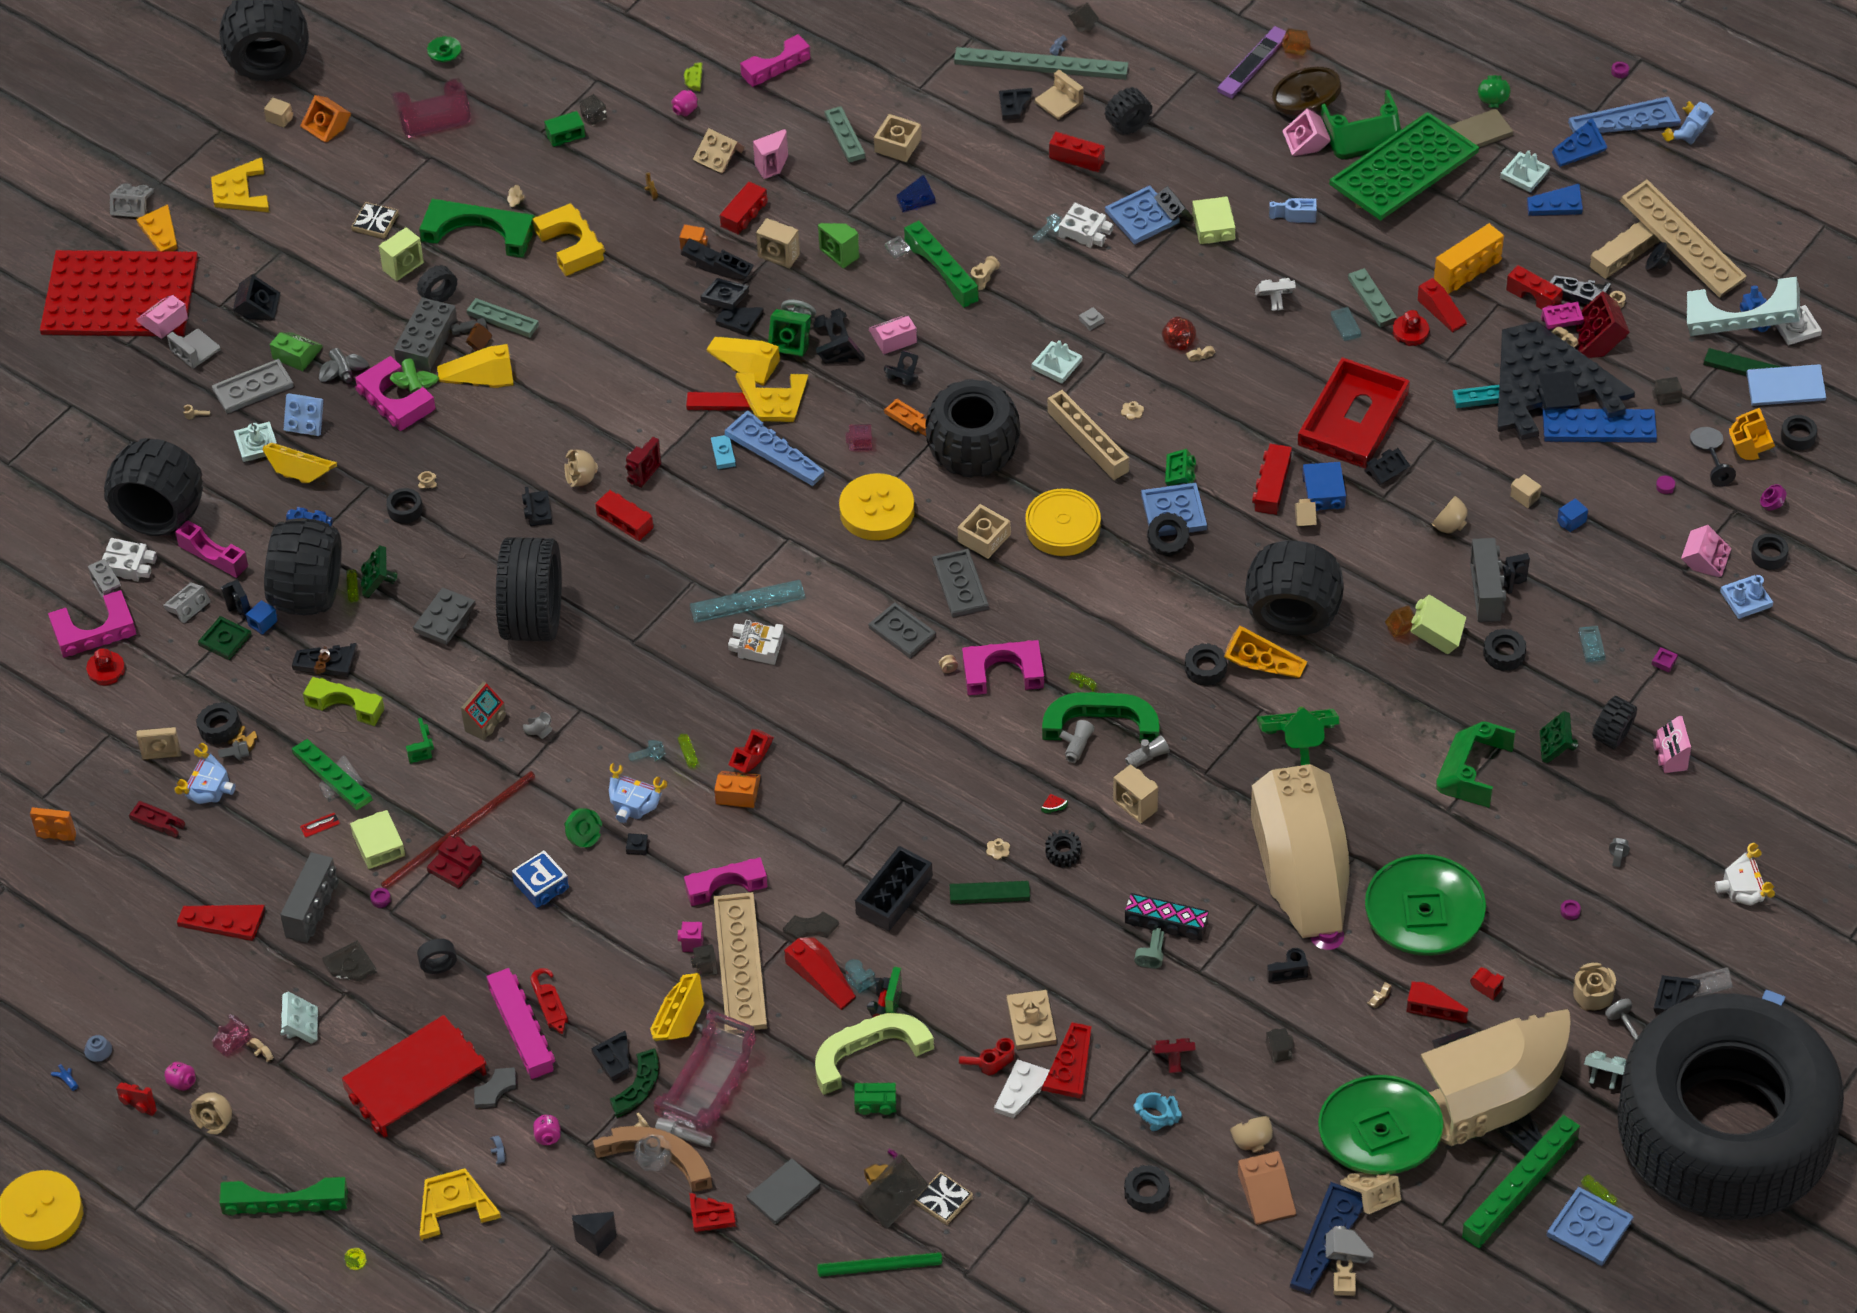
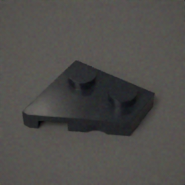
M1032 88L999 91L1002 120L1021 118L1032 96Z
M762 307L734 308V310L723 308L715 323L716 326L749 336L763 315L764 310Z
M848 335L816 348V354L825 364L848 362V359L853 358L865 361V354Z
M1662 975L1654 1004V1013H1662L1672 1006L1690 999L1701 987V980Z
M626 1031L591 1048L592 1054L611 1081L630 1072Z
M1530 1112L1499 1129L1502 1135L1526 1155L1542 1138L1541 1133L1538 1132L1536 1122L1532 1121Z

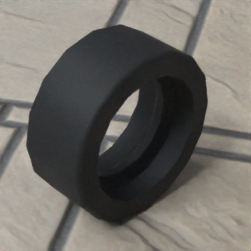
M1790 416L1783 422L1780 434L1781 440L1790 449L1806 450L1815 443L1817 425L1807 416ZM1802 428L1808 431L1810 435L1799 438L1791 435L1788 430Z
M397 489L389 494L387 498L388 515L397 523H411L417 520L423 512L422 499L419 493L413 489ZM401 501H412L415 503L413 508L406 511H399L394 508Z
M1776 534L1760 535L1754 540L1752 545V560L1757 566L1766 570L1781 568L1786 563L1788 557V544L1785 539ZM1771 546L1778 549L1781 554L1776 557H1768L1761 554L1759 549Z
M446 939L427 941L417 951L420 968L429 974L446 972L457 962L454 944ZM437 954H445L444 956H441L439 958L429 959L430 957Z

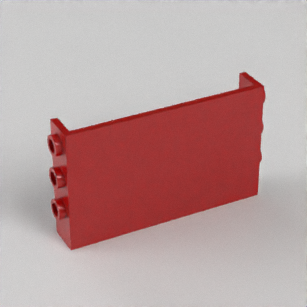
M442 1015L343 1076L342 1082L345 1091L349 1094L348 1097L354 1106L356 1104L359 1106L360 1113L365 1119L368 1118L371 1121L374 1131L376 1133L380 1132L385 1138L388 1136L386 1126L476 1070L483 1076L486 1075L485 1065L487 1063L481 1054L477 1055L473 1044L464 1039L462 1031L459 1028H455L446 1016Z

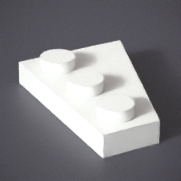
M1017 1059L994 1107V1112L1014 1118L1030 1102V1099L1041 1091L1049 1070Z

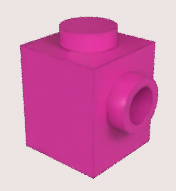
M682 922V930H678V942H681L682 952H702L704 938L702 922Z

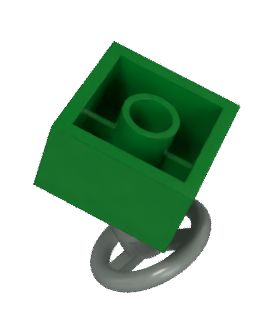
M786 300L781 304L782 310L776 309L770 316L768 343L779 346V352L803 356L808 350L811 319L816 316V310L806 302ZM794 305V308H787V306Z

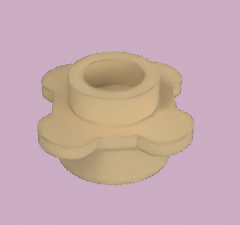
M429 471L422 472L418 476L420 481L418 487L420 489L435 488L437 486L435 482L436 475Z

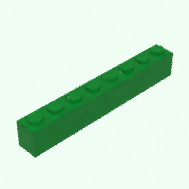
M1563 1114L1463 1224L1462 1238L1479 1249L1578 1140L1580 1125Z

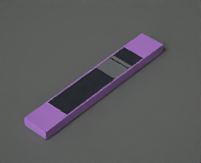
M1274 26L1217 87V92L1232 99L1289 38V33Z

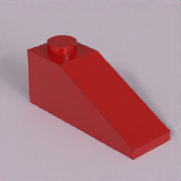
M1434 278L1419 285L1418 301L1452 333L1467 324L1444 287Z
M1412 981L1406 1012L1467 1024L1468 1008L1433 985Z

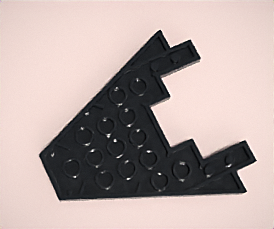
M1537 321L1502 329L1498 432L1515 428L1521 440L1539 436V429L1528 412L1543 406L1535 377L1539 373L1571 371L1578 398L1595 394L1608 418L1626 414V408L1622 401L1635 398V391L1557 335L1551 333L1550 330Z

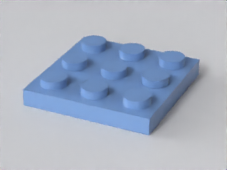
M1151 186L1145 187L1105 207V212L1134 245L1179 223V217L1172 221L1154 197L1157 193Z
M1196 483L1141 490L1148 526L1154 517L1159 516L1161 513L1170 512L1172 514L1176 513L1187 522L1189 532L1207 530V523ZM1165 525L1159 530V537L1177 534L1176 529L1170 525Z
M1578 1187L1547 1231V1237L1602 1266L1633 1221L1634 1216Z

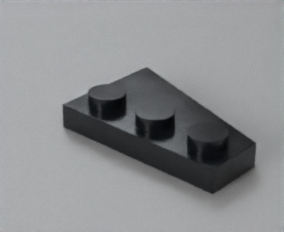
M1556 275L1550 281V283L1563 289V297L1586 305L1602 291L1608 293L1611 288V283L1605 282V285L1595 284L1594 280L1579 282L1576 278Z
M350 643V646L345 647L334 645L328 649L330 660L325 663L326 671L320 674L348 677L358 648L357 643ZM321 648L297 650L292 663V669L315 673L314 666H316Z

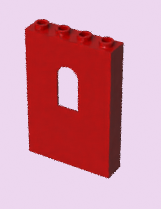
M1342 357L1298 433V446L1366 469L1368 467L1367 463L1373 458L1409 393L1410 380ZM1357 396H1368L1372 400V404L1361 423L1344 418Z

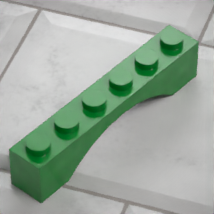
M920 221L904 227V239L907 246L914 253L924 256L935 266L947 283L953 297L963 308L979 301L978 285Z
M346 1177L323 1178L306 1189L281 1194L259 1191L242 1181L221 1182L219 1204L222 1214L228 1215L288 1211L292 1213L298 1211L317 1212L319 1210L338 1211L340 1209H347L348 1186Z

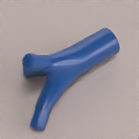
M60 1064L58 1067L61 1073L51 1072L52 1076H57L64 1080L72 1091L78 1088V1084L71 1076V1068H68L66 1071L62 1064Z

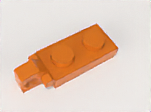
M898 399L894 400L884 409L887 416L914 432L919 431L926 436V419L917 410Z

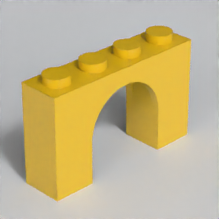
M571 203L533 218L534 231L542 242L562 234H572L580 238V241L574 246L556 253L557 264L565 276L604 261L603 253L605 249L603 244L597 241L594 231H590L587 221L581 218L579 210L575 209Z

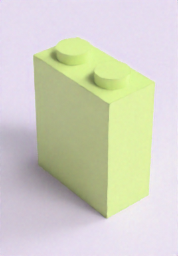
M1228 197L1192 201V215L1200 244L1235 240V224Z
M1431 595L1420 599L1415 606L1417 610L1411 621V632L1444 653L1449 654L1459 646L1466 617Z
M387 810L350 823L352 835L368 869L405 856L403 843Z

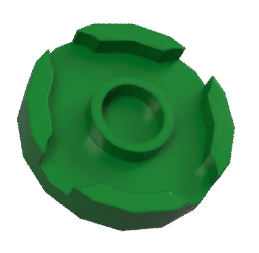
M579 808L573 811L564 823L567 839L572 845L577 847H590L594 845L601 835L599 834L600 827H602L600 816L595 811L587 808Z

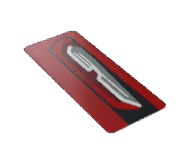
M331 813L301 825L300 828L304 836L308 837L336 826L340 822L336 814Z

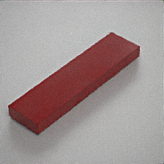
M687 392V410L752 411L746 397L740 392Z

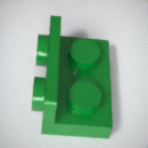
M1188 449L1167 454L1165 475L1167 486L1194 483L1196 459Z

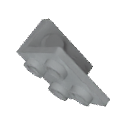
M121 184L110 194V215L130 217L146 215V199L154 192V188H148L147 185L132 187L131 184Z
M199 329L194 330L184 338L177 336L174 332L167 335L170 350L193 369L220 350V346Z

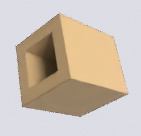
M272 98L264 108L266 121L275 125L285 127L293 118L291 104Z
M1524 474L1512 482L1511 497L1525 507L1529 508L1540 498L1541 485Z
M1299 499V503H1295L1296 526L1316 525L1315 502H1311L1310 499Z

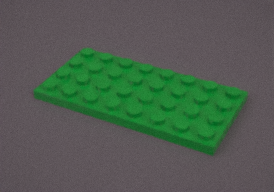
M1426 112L1329 179V185L1381 221L1479 152V146L1429 112Z

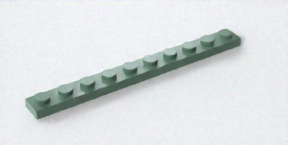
M956 47L954 64L1047 73H1055L1060 70L1069 75L1125 80L1128 72V62Z

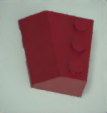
M1604 291L1581 310L1584 321L1583 324L1576 325V331L1579 333V339H1577L1579 342L1577 345L1578 351L1588 358L1604 357L1630 333L1618 302Z

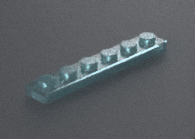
M795 580L690 603V610L695 623L804 599L805 593L801 580Z

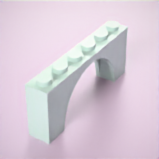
M1797 277L1778 279L1777 288L1768 301L1755 309L1739 313L1726 312L1714 307L1709 302L1705 289L1687 292V326L1690 336L1800 321V288Z

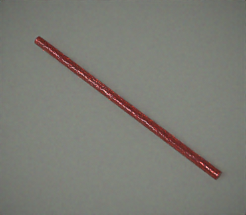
M532 771L528 772L381 882V886L387 889L435 853L449 836L455 838L535 778V774Z

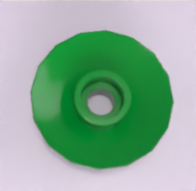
M448 36L433 39L427 47L428 56L438 62L451 61L461 52L460 42Z

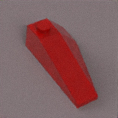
M798 938L784 950L785 963L840 1010L856 998L830 951L817 939Z

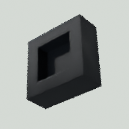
M628 833L626 854L646 855L648 834Z

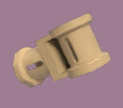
M993 256L987 257L984 264L980 263L971 270L972 279L978 285V290H983L986 287V283L990 280L991 274L1000 268V263Z

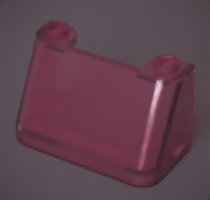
M459 78L445 83V95L411 103V99L406 92L391 94L405 135L414 137L464 125L470 121L471 112L466 89Z

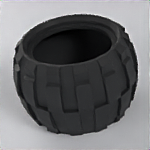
M233 0L232 4L226 8L220 23L219 38L221 50L227 63L235 69L237 74L248 77L250 80L274 81L284 78L300 67L307 53L309 43L308 25L300 7L294 0Z
M966 379L961 382H954L947 385L945 390H940L935 396L931 407H929L925 422L926 440L939 465H944L947 471L963 475V477H983L990 475L991 472L999 471L1005 467L1008 460H1011L1019 443V414L1014 401L1000 386H995L992 382L986 380ZM966 422L986 423L985 426L974 429L964 428L959 424Z
M140 439L139 442L133 441L123 448L112 461L105 479L104 500L108 503L107 507L110 512L128 528L150 536H168L177 531L195 514L202 497L203 474L192 456L175 444L160 439Z
M307 518L287 519L286 522L280 521L273 528L268 544L264 573L265 598L270 606H276L277 610L288 614L303 616L327 612L331 608L338 588L342 554L341 536L336 528L330 527L325 522Z
M1291 540L1269 544L1259 551L1249 567L1245 585L1247 606L1252 618L1274 632L1299 636L1317 633L1330 626V622L1334 620L1335 615H1337L1340 609L1344 591L1340 564L1330 552L1315 544Z

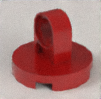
M1416 310L1407 311L1403 316L1396 319L1393 324L1394 338L1398 342H1405L1407 346L1422 344L1429 335V324L1424 318L1419 316Z
M98 649L87 662L86 671L91 681L97 682L98 685H110L118 681L117 678L124 675L125 664L123 658L118 653L108 649Z

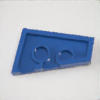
M1591 118L1585 125L1552 150V154L1558 166L1561 167L1606 151L1608 147L1593 118Z

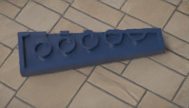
M1330 1182L1290 1282V1288L1308 1294L1312 1292L1332 1260L1326 1258V1234L1336 1226H1344L1346 1229L1351 1230L1364 1209L1362 1193Z

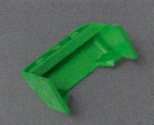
M1385 90L1384 105L1380 107L1381 116L1350 123L1343 115L1330 116L1326 105L1322 104L1321 118L1331 140L1329 144L1337 158L1348 159L1366 155L1401 130L1398 109L1389 90Z
M1480 722L1457 732L1436 781L1437 791L1447 796L1490 808L1493 786L1476 782L1475 769L1465 764L1475 741L1513 752L1516 730L1489 722Z

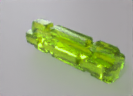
M349 569L346 572L348 598L350 602H357L359 600L357 571Z
M682 733L678 737L682 753L686 759L687 766L695 767L698 764L697 756L688 734Z
M1586 1175L1582 1179L1581 1184L1586 1188L1589 1187V1191L1595 1196L1612 1205L1616 1204L1618 1199L1612 1193L1609 1194L1610 1192L1598 1181L1594 1182L1595 1179L1591 1175Z

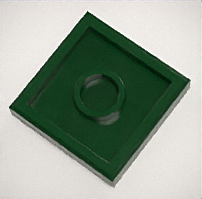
M220 616L200 638L198 645L230 661L252 633L251 630Z

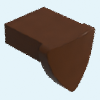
M476 323L465 342L475 351H479L485 348L487 342L491 340L492 334L483 325Z

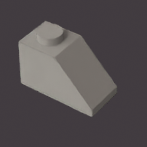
M1336 1226L1326 1234V1258L1343 1261L1352 1260V1262L1363 1264L1373 1258V1252L1354 1230H1348L1344 1226Z

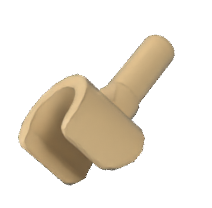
M191 405L184 406L185 412L183 413L187 419H192L198 415L210 416V411L194 410Z

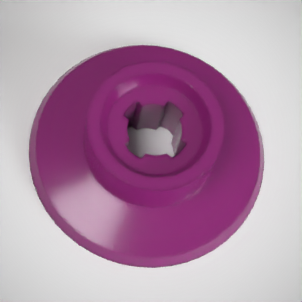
M1342 930L1341 933L1336 931L1331 935L1319 934V936L1311 937L1314 945L1321 949L1332 950L1343 943L1344 932Z

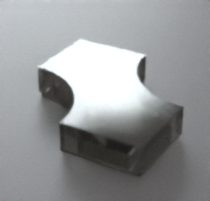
M821 912L819 915L811 918H802L794 915L783 927V933L795 940L809 936L827 938L839 925V921L825 912Z

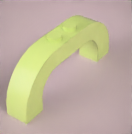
M900 1013L882 1014L871 1019H865L852 1027H846L842 1031L830 1036L817 1052L815 1068L818 1086L823 1095L842 1088L841 1075L836 1068V1064L846 1055L882 1040L896 1038L906 1042L916 1057L934 1049L932 1034L918 1019Z

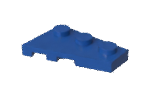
M1575 184L1528 197V216L1582 214L1580 185Z

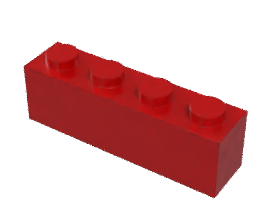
M1270 443L1268 451H1264L1263 461H1265V464L1260 466L1259 475H1261V479L1257 478L1256 489L1258 491L1253 493L1252 498L1256 512L1277 515L1291 462L1292 447Z

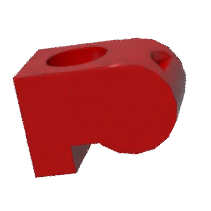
M1481 967L1472 976L1470 983L1477 991L1494 1000L1503 989L1504 977L1498 973L1494 975L1488 969Z

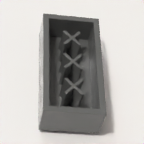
M421 298L394 348L396 362L401 365L404 360L413 359L416 369L430 372L451 333V325L457 322L455 305Z
M1495 538L1472 539L1470 568L1478 622L1501 621V613H1505L1503 601H1506V591L1502 590L1504 576L1500 575V572H1502V562L1498 560V557H1500L1499 545L1496 546Z
M310 853L280 914L286 938L308 943L310 937L314 936L316 925L323 917L324 908L326 905H329L331 894L334 889H337L339 883L332 857Z

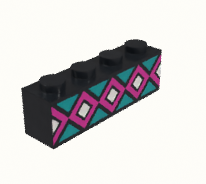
M1131 893L1125 909V923L1131 926L1148 928L1152 931L1160 928L1161 931L1170 935L1202 941L1208 924L1209 910Z

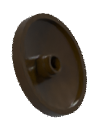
M1319 66L1307 67L1294 71L1281 79L1273 89L1272 99L1276 109L1287 115L1299 116L1306 109L1315 113L1321 110L1322 104H1325L1327 107L1337 99L1341 92L1342 84L1339 75L1330 68Z

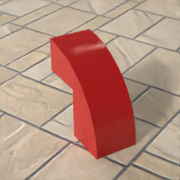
M752 729L745 747H735L728 765L744 773L751 771L763 759L774 737L759 729Z

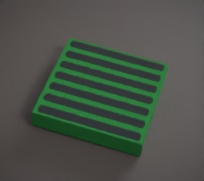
M900 967L892 969L885 998L886 1014L897 1013L902 994Z

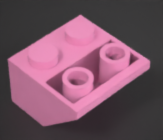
M785 129L753 141L755 167L764 179L779 174L787 160L788 146Z
M1709 525L1690 531L1681 559L1693 571L1721 577L1731 547Z

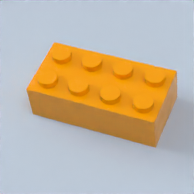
M1488 223L1436 257L1434 279L1444 287L1448 294L1458 290L1462 285L1472 281L1474 277L1484 273L1488 268L1502 260L1504 235Z

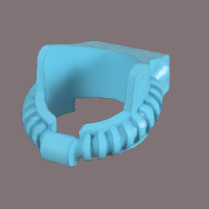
M1144 1093L1137 1097L1134 1109L1136 1114H1140L1143 1120L1149 1122L1151 1131H1157L1164 1126H1172L1178 1123L1182 1117V1113L1178 1108V1102L1174 1096H1169L1168 1100H1166V1097H1160L1161 1094ZM1143 1108L1157 1109L1161 1112L1162 1116L1151 1115Z

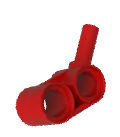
M1001 1038L997 1041L994 1049L984 1050L980 1057L959 1056V1064L979 1065L984 1074L994 1075L1014 1060V1042L1010 1038Z

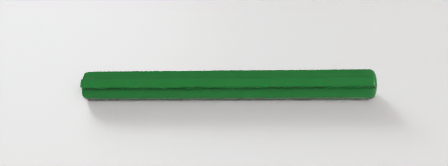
M940 1252L824 1263L817 1265L818 1276H830L941 1265L942 1255Z

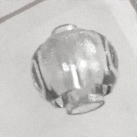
M647 1134L637 1141L634 1159L645 1171H660L671 1162L672 1145L660 1134Z

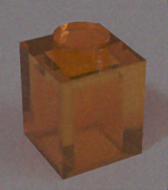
M1291 28L1287 29L1281 40L1285 53L1304 55L1311 44L1307 31Z
M1409 605L1394 610L1385 621L1393 637L1409 633L1412 628L1411 621L1415 615Z

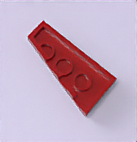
M265 905L183 906L177 920L178 927L253 941L266 908Z
M1071 1023L1043 1083L1042 1091L1081 1099L1092 1026Z

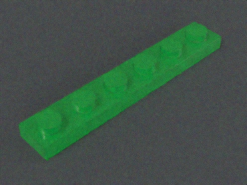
M308 739L291 748L293 754L354 809L358 810L373 801L370 793Z

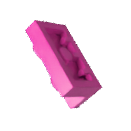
M1578 302L1542 308L1541 320L1545 321L1547 329L1583 324L1584 319Z

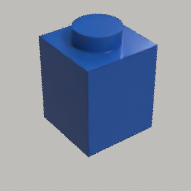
M1575 498L1558 510L1557 521L1561 527L1571 532L1587 522L1588 509Z
M262 600L246 613L248 626L261 635L278 621L275 607Z

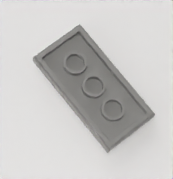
M277 359L212 385V390L226 414L290 389L294 385L280 360Z

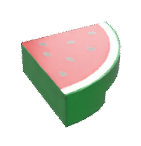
M1050 794L1041 807V812L1061 811L1067 807L1068 801Z

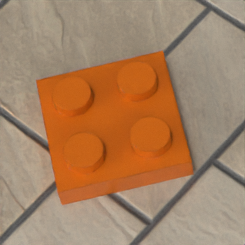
M32 807L30 816L36 837L75 841L76 831L70 811Z

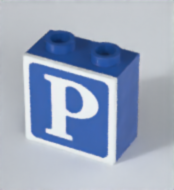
M545 851L540 852L512 870L514 884L536 908L548 903L550 899L564 893L569 888L566 873Z

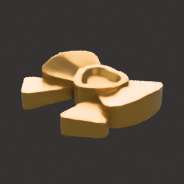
M649 172L645 173L647 187H644L645 191H650L652 199H657L658 193L654 181H651Z
M241 726L238 731L239 733L233 739L228 740V743L233 744L236 740L238 742L247 741L248 750L251 751L255 745L254 740L258 739L256 732L253 731L245 737L243 733L246 728Z

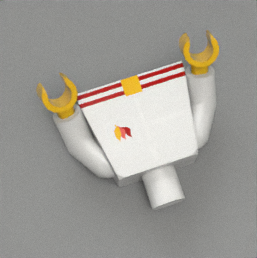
M1756 843L1749 844L1747 848L1748 853H1744L1725 869L1723 881L1715 882L1716 892H1728L1732 902L1752 906L1764 901L1765 896L1772 898L1775 895L1773 884L1771 882L1763 883L1755 859L1752 860V857L1758 858L1762 853L1760 849L1754 851L1758 847Z

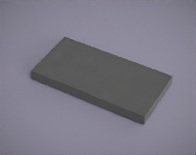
M969 549L932 557V562L952 617L989 609Z

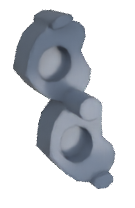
M1064 35L1056 39L1050 48V53L1053 56H1057L1059 49L1061 51L1064 50L1061 44L1068 39Z
M499 1136L490 1137V1140H493L497 1147L491 1149V1154L497 1152L496 1165L505 1163V1151L501 1138Z

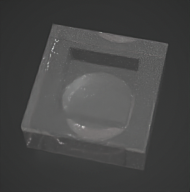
M900 236L885 243V249L895 259L910 251V246Z

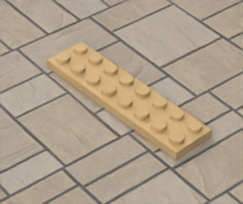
M1647 179L1621 197L1620 201L1663 243L1665 242L1667 247L1719 298L1746 279L1747 276Z
M753 892L714 896L726 1031L729 1033L767 1029Z

